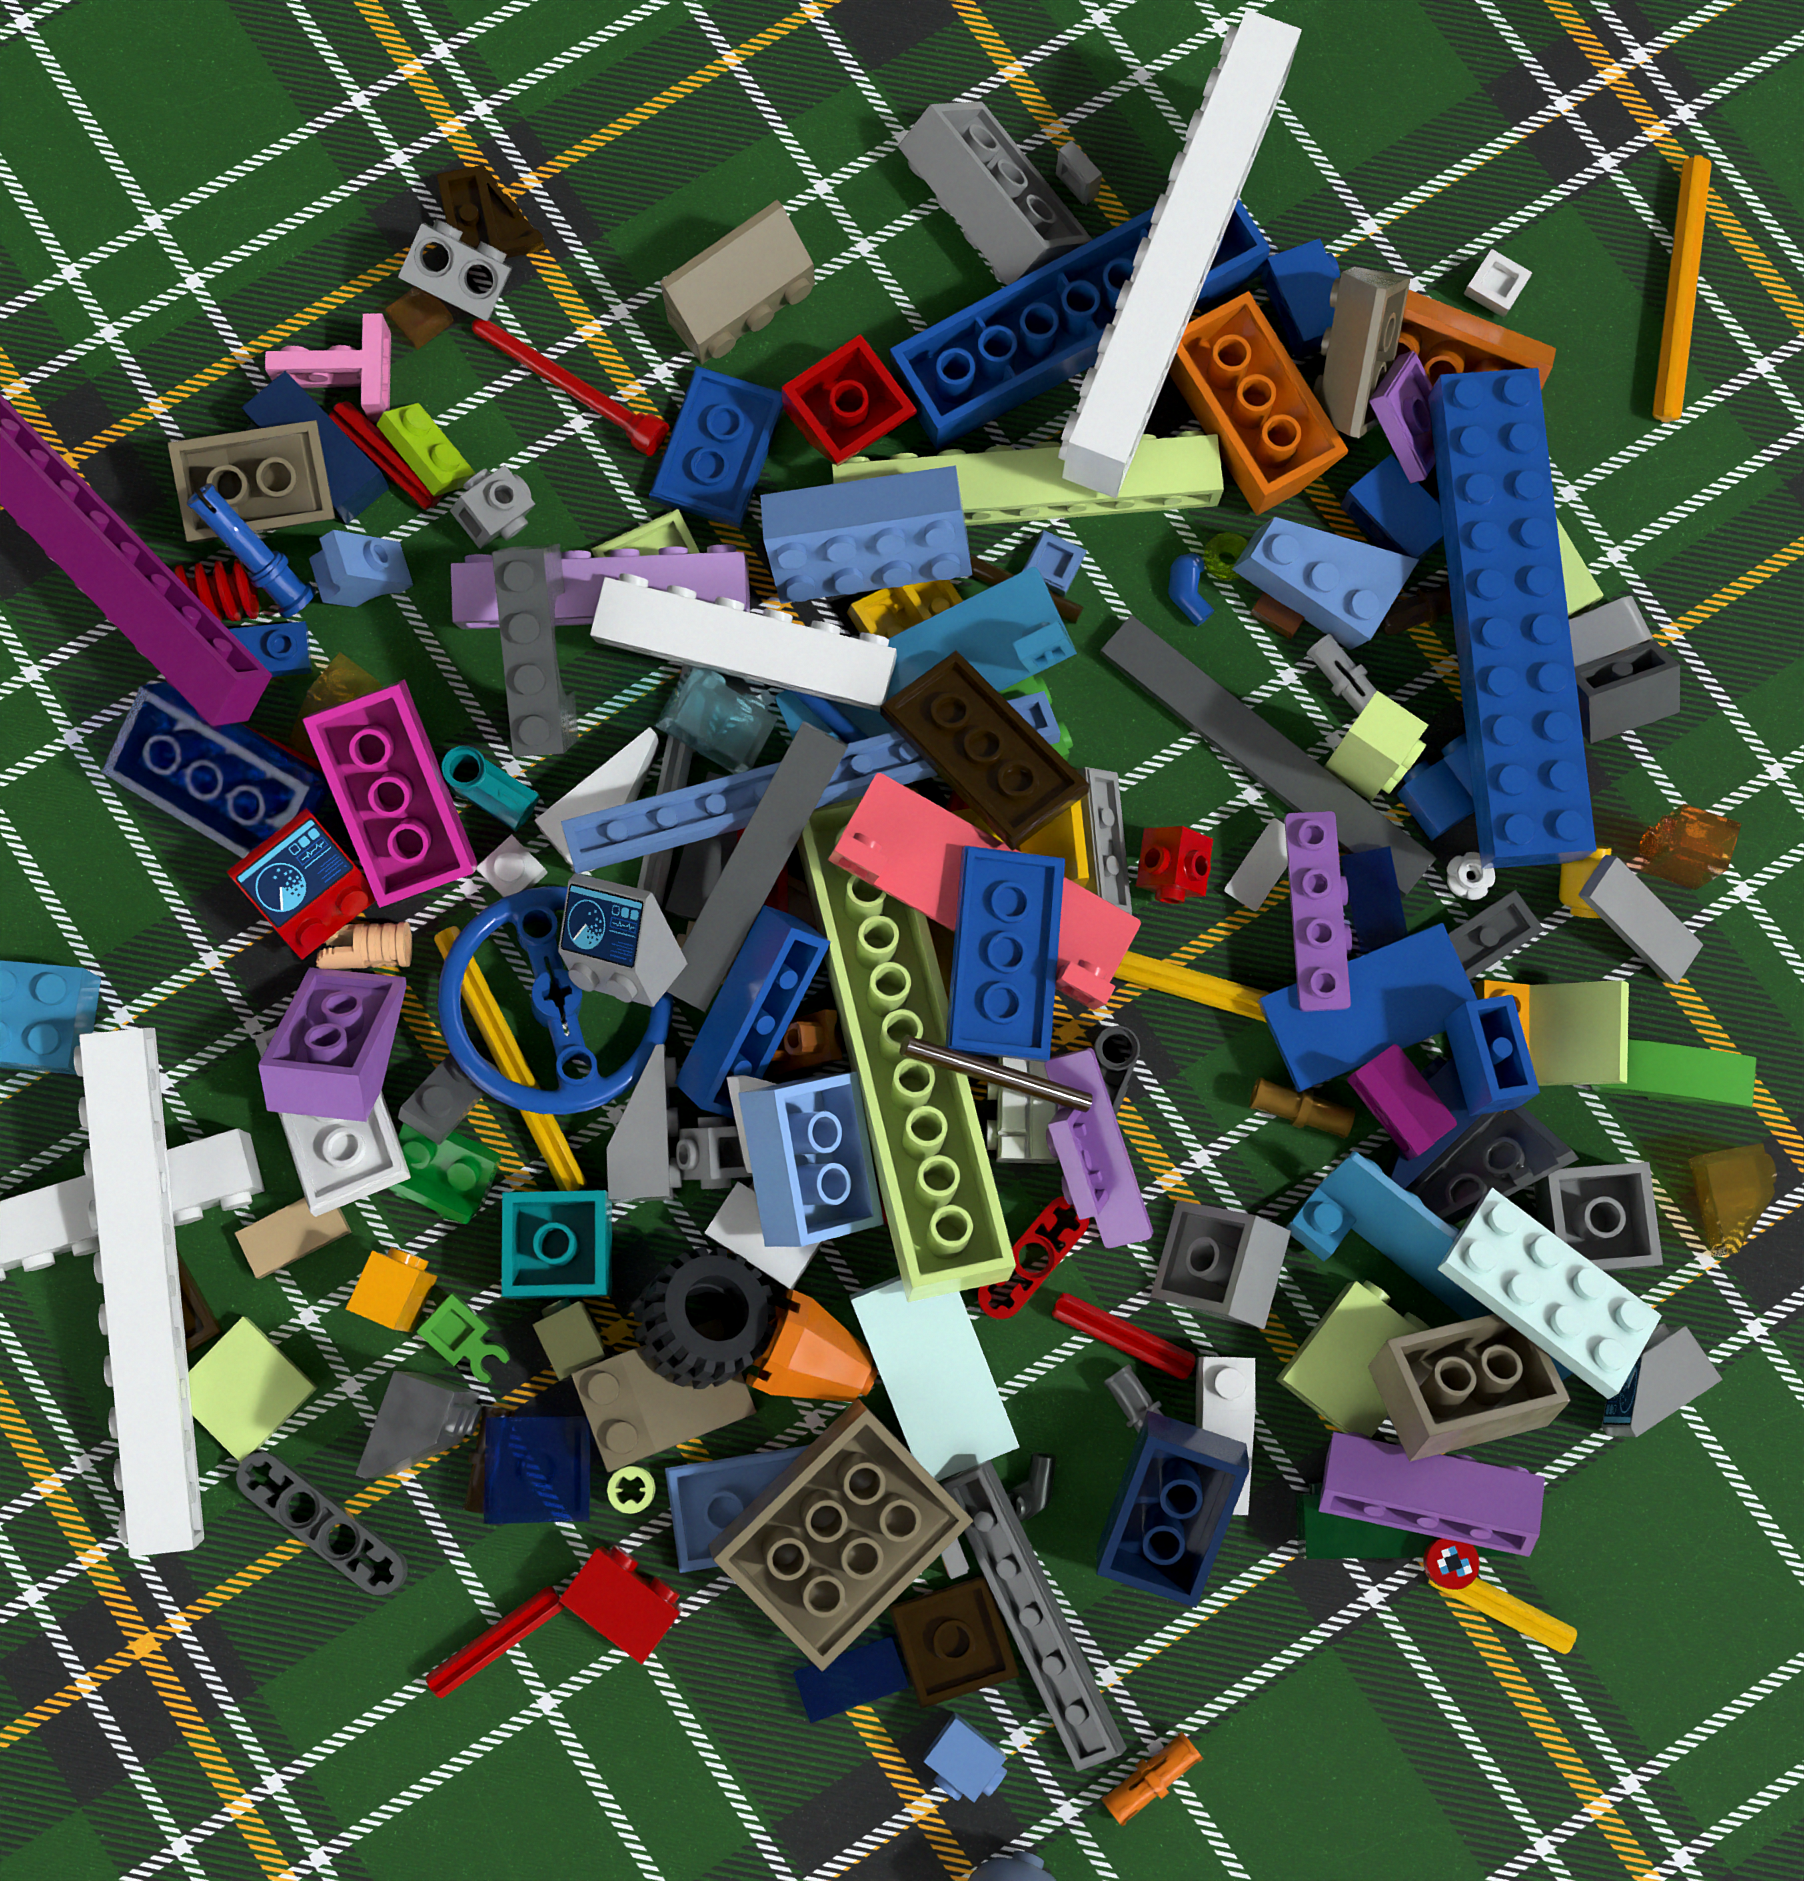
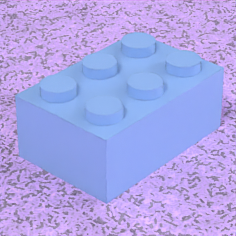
M857 1072L822 1074L738 1093L765 1247H802L884 1224Z

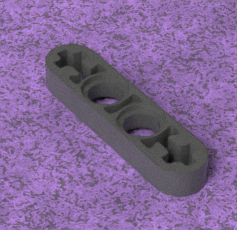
M257 1452L248 1455L241 1461L236 1474V1481L241 1492L363 1590L373 1595H385L396 1591L404 1583L407 1577L408 1565L402 1553L280 1456L270 1452ZM269 1463L272 1468L268 1475L279 1485H286L288 1477L294 1482L293 1485L281 1493L276 1505L271 1502V1499L279 1494L269 1485L254 1487L253 1482L256 1479V1475L251 1471L254 1465L261 1467ZM299 1492L310 1494L316 1504L315 1513L307 1522H298L289 1513V1502ZM337 1524L350 1526L356 1535L353 1549L346 1554H339L333 1551L328 1541L331 1529ZM368 1541L374 1545V1548L366 1553L377 1562L384 1561L387 1558L393 1562L389 1569L390 1573L394 1575L392 1581L385 1579L375 1583L372 1578L376 1571L366 1561L359 1562L357 1568L350 1564L351 1561L363 1553Z

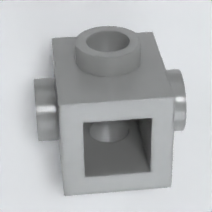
M504 465L492 474L485 468L469 479L463 485L467 492L462 494L450 509V512L478 548L481 549L499 535H502L505 541H507L529 524L524 517L535 503L531 499V492L525 481L520 476L512 474Z
M728 1117L698 1118V1128L679 1129L676 1159L681 1168V1180H701V1189L730 1188L731 1178L753 1176L752 1173H746L737 1126H728Z

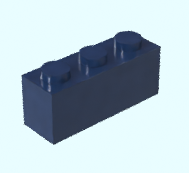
M286 371L241 407L251 422L245 428L247 431L317 421L334 513L346 525L389 489L381 471Z

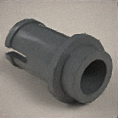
M1130 1364L1103 1382V1385L1108 1388L1130 1420L1126 1423L1128 1428L1134 1426L1138 1434L1147 1410L1163 1415L1158 1409L1162 1404L1160 1401L1154 1403L1132 1371Z

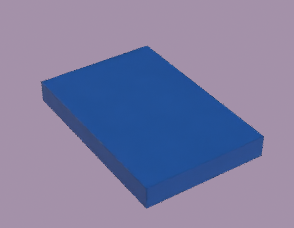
M696 366L649 494L650 500L741 529L784 410L782 393Z

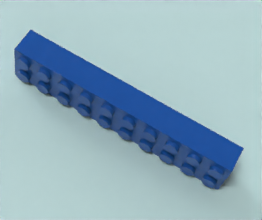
M1538 368L1441 374L1428 396L1481 869L1560 864L1584 860L1596 851V841Z

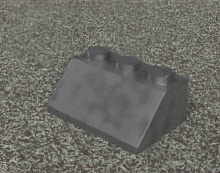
M394 1371L355 1475L365 1479L395 1475L461 1443L465 1434L472 1436L482 1413V1406L476 1404L480 1393L425 1373Z

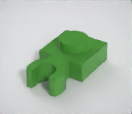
M454 1292L441 1303L416 1331L453 1366L463 1356H466L471 1361L470 1367L473 1375L483 1383H488L492 1377L481 1364L484 1356L489 1354L495 1355L505 1364L510 1359V1354L503 1345L497 1342H486L481 1338L489 1330L490 1325Z

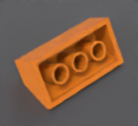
M1408 289L1395 360L1399 355L1414 350L1432 387H1434L1441 374L1538 368L1542 390L1553 367L1556 353L1555 347Z
M1249 291L1187 324L1168 373L1207 435L1218 434L1220 457L1256 516L1298 494L1348 453L1349 450Z

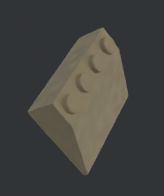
M858 1398L750 1503L708 1547L713 1560L799 1649L823 1671L974 1520Z

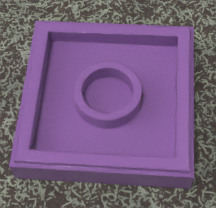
M1414 350L1397 357L1369 400L1410 484L1426 479L1435 464L1428 396L1433 387Z

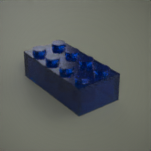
M167 681L140 686L101 773L241 858L247 856L304 809L307 808L316 818L330 790L324 773L239 722L211 726L197 714L196 709L182 694L170 686Z

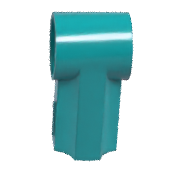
M458 746L451 749L443 759L442 773L450 791L455 796L467 799L515 832L526 823L533 813L540 795L484 759L477 749L470 746ZM465 763L476 765L479 768V773L474 780L461 783L454 779L455 770L460 765Z

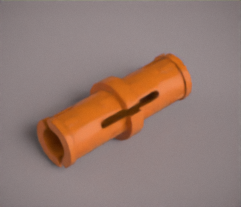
M1181 1731L1176 1738L1147 1762L1143 1758L1135 1764L1137 1770L1108 1795H1104L1101 1800L1123 1827L1130 1818L1155 1797L1159 1796L1163 1799L1170 1792L1167 1790V1787L1198 1761H1202L1203 1757Z

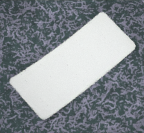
M1276 818L1270 821L1224 889L1227 894L1253 911L1259 909L1288 866L1284 823Z

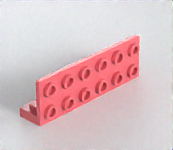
M877 773L828 861L955 932L962 849L965 846L1021 852L1016 849L1012 851L1004 842L886 775ZM1065 877L1063 882L1055 989L1095 1010L1106 1005L1116 986L1110 982L1135 937L1141 921Z

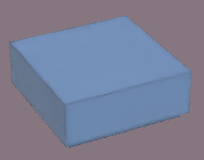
M1043 530L1022 572L1031 567H1037L1047 588L1065 597L1085 558L1087 550Z

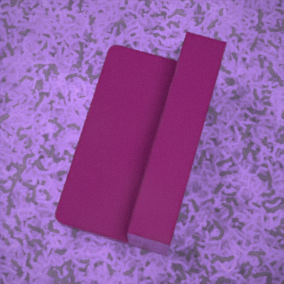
M1396 1044L1390 1046L1346 1079L1408 1161L1422 1154L1434 1145L1435 1141L1457 1125V1121Z

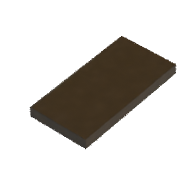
M957 650L880 705V715L1012 851L1089 793L1090 784Z

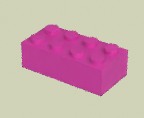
M405 679L316 711L302 719L379 908L475 872L478 865Z

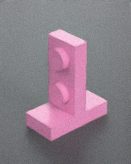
M363 314L362 350H356L346 345H336L330 347L329 350L309 351L300 346H286L281 351H266L265 370L272 381L286 371L302 388L361 387V406L371 423H378L383 412L390 410L391 332L382 314Z

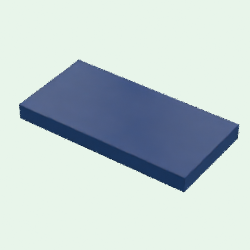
M965 846L962 849L945 1047L968 1054L1038 1062L1050 1060L1065 858Z
M1441 923L1349 961L1348 975L1351 1005L1346 1010L1301 1011L1299 1009L1297 983L1259 998L1258 1004L1299 1093L1367 1064L1394 1044L1398 1045L1402 1050L1445 1032L1446 1028L1443 1019L1464 1002L1478 999L1444 924Z

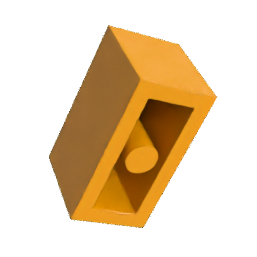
M390 1247L387 1255L372 1251L346 1309L393 1330L413 1333L438 1276L425 1271L429 1261L394 1247Z

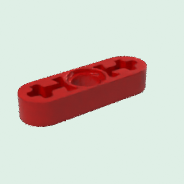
M1065 1196L1054 1199L1012 1247L1016 1264L1013 1271L1020 1278L1032 1283L1027 1291H1024L1021 1284L1018 1283L1010 1292L1009 1297L1014 1302L1012 1307L1008 1309L1001 1305L994 1310L988 1304L992 1298L991 1294L987 1291L990 1285L979 1287L977 1294L978 1304L983 1313L988 1317L1004 1320L1015 1315L1086 1232L1089 1226V1218L1079 1220L1078 1215H1076L1074 1221L1079 1225L1078 1229L1074 1232L1072 1229L1066 1228L1055 1239V1241L1064 1244L1060 1252L1056 1251L1053 1244L1047 1238L1035 1233V1230L1040 1225L1043 1226L1046 1233L1053 1228L1058 1220L1053 1214L1057 1207L1062 1211H1066L1070 1207L1075 1209L1074 1205L1067 1203ZM1030 1243L1041 1245L1048 1255L1046 1267L1037 1273L1024 1270L1019 1263L1021 1248ZM1007 1281L995 1283L993 1285L1000 1288Z

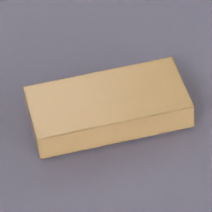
M304 1197L235 1232V1235L255 1277L261 1279L351 1233V1229L340 1207L315 1217L309 1211L306 1198Z

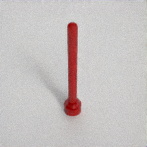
M476 318L473 321L472 330L477 336L627 431L626 437L631 440L632 447L646 456L654 455L665 441L669 431V424L652 413L648 415L643 413L634 414L491 321H485L481 318Z

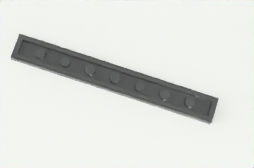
M1133 615L1129 616L1101 649L1099 655L1296 813L1334 812L1336 816L1338 846L1402 898L1409 893L1436 860L1433 854Z

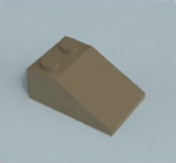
M316 420L168 443L186 540L188 542L203 543L221 540L202 518L187 505L190 497L196 492L209 507H212L200 491L201 487L209 483L214 485L216 491L255 534L335 519Z
M721 1317L693 1327L697 1333L713 1341H723L724 1325ZM643 1345L571 1375L607 1472H612L756 1414L757 1411L742 1372L717 1387L710 1384L705 1389H693L692 1380L684 1387L673 1384L674 1375L670 1372L662 1377L654 1371L659 1364L654 1358L649 1361L645 1360L641 1352L647 1345Z

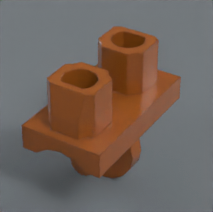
M822 1010L791 1020L770 1062L772 1064L773 1076H785L843 1060L841 1050L843 1036L835 1029L838 1019L837 1010Z

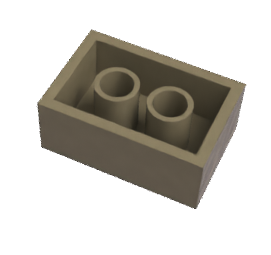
M1497 1314L1389 1339L1368 1366L1409 1462L1546 1427L1571 1401L1549 1354Z

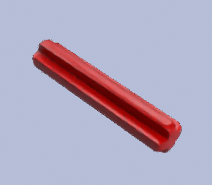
M350 402L337 403L333 407L329 417L379 469L420 507L428 510L431 507L434 508L439 503L444 494L433 496L385 435Z
M1069 1293L1059 1295L1053 1307L1052 1316L1174 1377L1187 1379L1192 1372L1196 1361L1194 1354Z
M552 1586L545 1587L428 1673L425 1680L432 1693L437 1698L445 1697L563 1610L565 1605L558 1601L561 1597Z

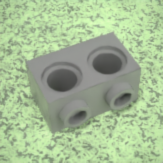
M438 219L435 220L433 227L426 223H421L398 278L488 321L513 268L503 263L507 254L481 241L477 249L461 242L460 237L463 232ZM431 242L442 244L448 251V264L441 271L429 269L423 261L424 248ZM473 265H484L491 271L493 285L488 292L478 293L469 287L467 273Z

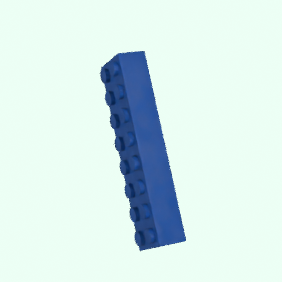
M1239 198L1193 311L1261 275L1271 248ZM1155 207L890 349L889 372L917 409L915 415L936 450L1095 365L1099 355L1097 350L1104 330L1108 323H1113L1117 311L1115 306L1125 280L1130 281L1135 268L1133 262L1142 238H1147L1153 224L1151 223V218Z

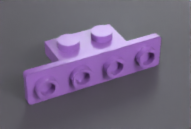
M1332 811L1289 813L1286 815L1284 823L1299 1009L1303 1012L1346 1010L1351 1005L1347 954H1351L1352 934L1349 924L1344 925L1343 906H1346L1348 902V886L1346 877L1340 876L1336 816Z
M1086 1048L1051 1057L1044 1064L1049 1080L1089 1092L1093 1097L1091 1107L1086 1113L1057 1104L1059 1109L1048 1123L1049 1128L1046 1129V1141L1049 1151L1054 1158L1059 1157L1064 1172L1062 1176V1189L1067 1203L1075 1206L1079 1220L1095 1217L1106 1248L1150 1239L1153 1229L1094 1050Z

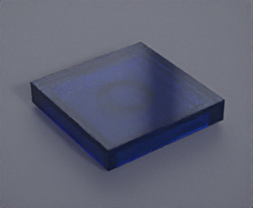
M587 1416L486 1417L484 1524L589 1521L590 1424Z

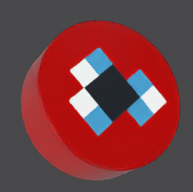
M1440 1537L1430 1542L1423 1557L1424 1569L1430 1580L1436 1585L1450 1590H1459L1469 1586L1477 1577L1480 1568L1479 1556L1472 1544Z

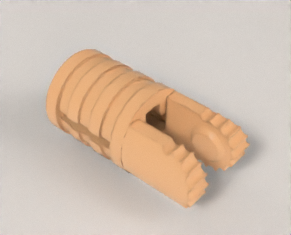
M399 922L398 924L371 923L370 925H345L324 942L326 945H331V947H337L319 950L316 966L319 969L379 968L382 966L395 967L398 965L409 967L412 961L410 925L408 922Z

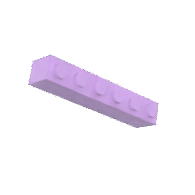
M712 545L707 547V553L688 554V548L663 547L659 549V555L640 556L637 549H614L610 551V557L591 558V552L588 551L562 552L561 560L565 593L556 598L555 626L593 624L604 578L618 580L620 573L644 578L649 581L648 588L664 592L667 591L668 585L684 587L697 592V600L713 604L716 597L736 600L745 604L744 611L750 613L748 559L745 552H736V546ZM483 554L465 556V563H451L453 623L461 629L500 628L492 556Z

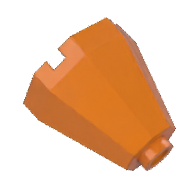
M787 1288L781 1298L790 1302L785 1310L776 1306V1317L769 1322V1324L775 1327L773 1337L765 1343L768 1346L765 1352L753 1363V1365L759 1367L758 1376L756 1377L748 1373L745 1383L770 1395L844 1402H854L859 1394L866 1396L870 1392L878 1373V1368L872 1365L874 1358L872 1352L813 1298Z

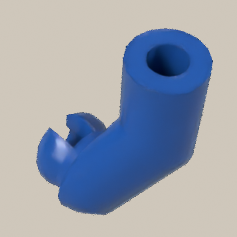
M1187 553L1186 555L1178 556L1170 567L1168 593L1171 600L1198 627L1215 610L1197 592L1200 573L1205 570L1204 561L1198 554Z

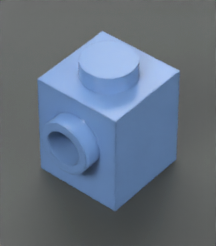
M955 1712L923 1754L924 1763L938 1773L934 1782L957 1801H959L963 1794L973 1802L976 1801L982 1792L989 1797L1007 1773V1770L1001 1766L1006 1760L1004 1751Z

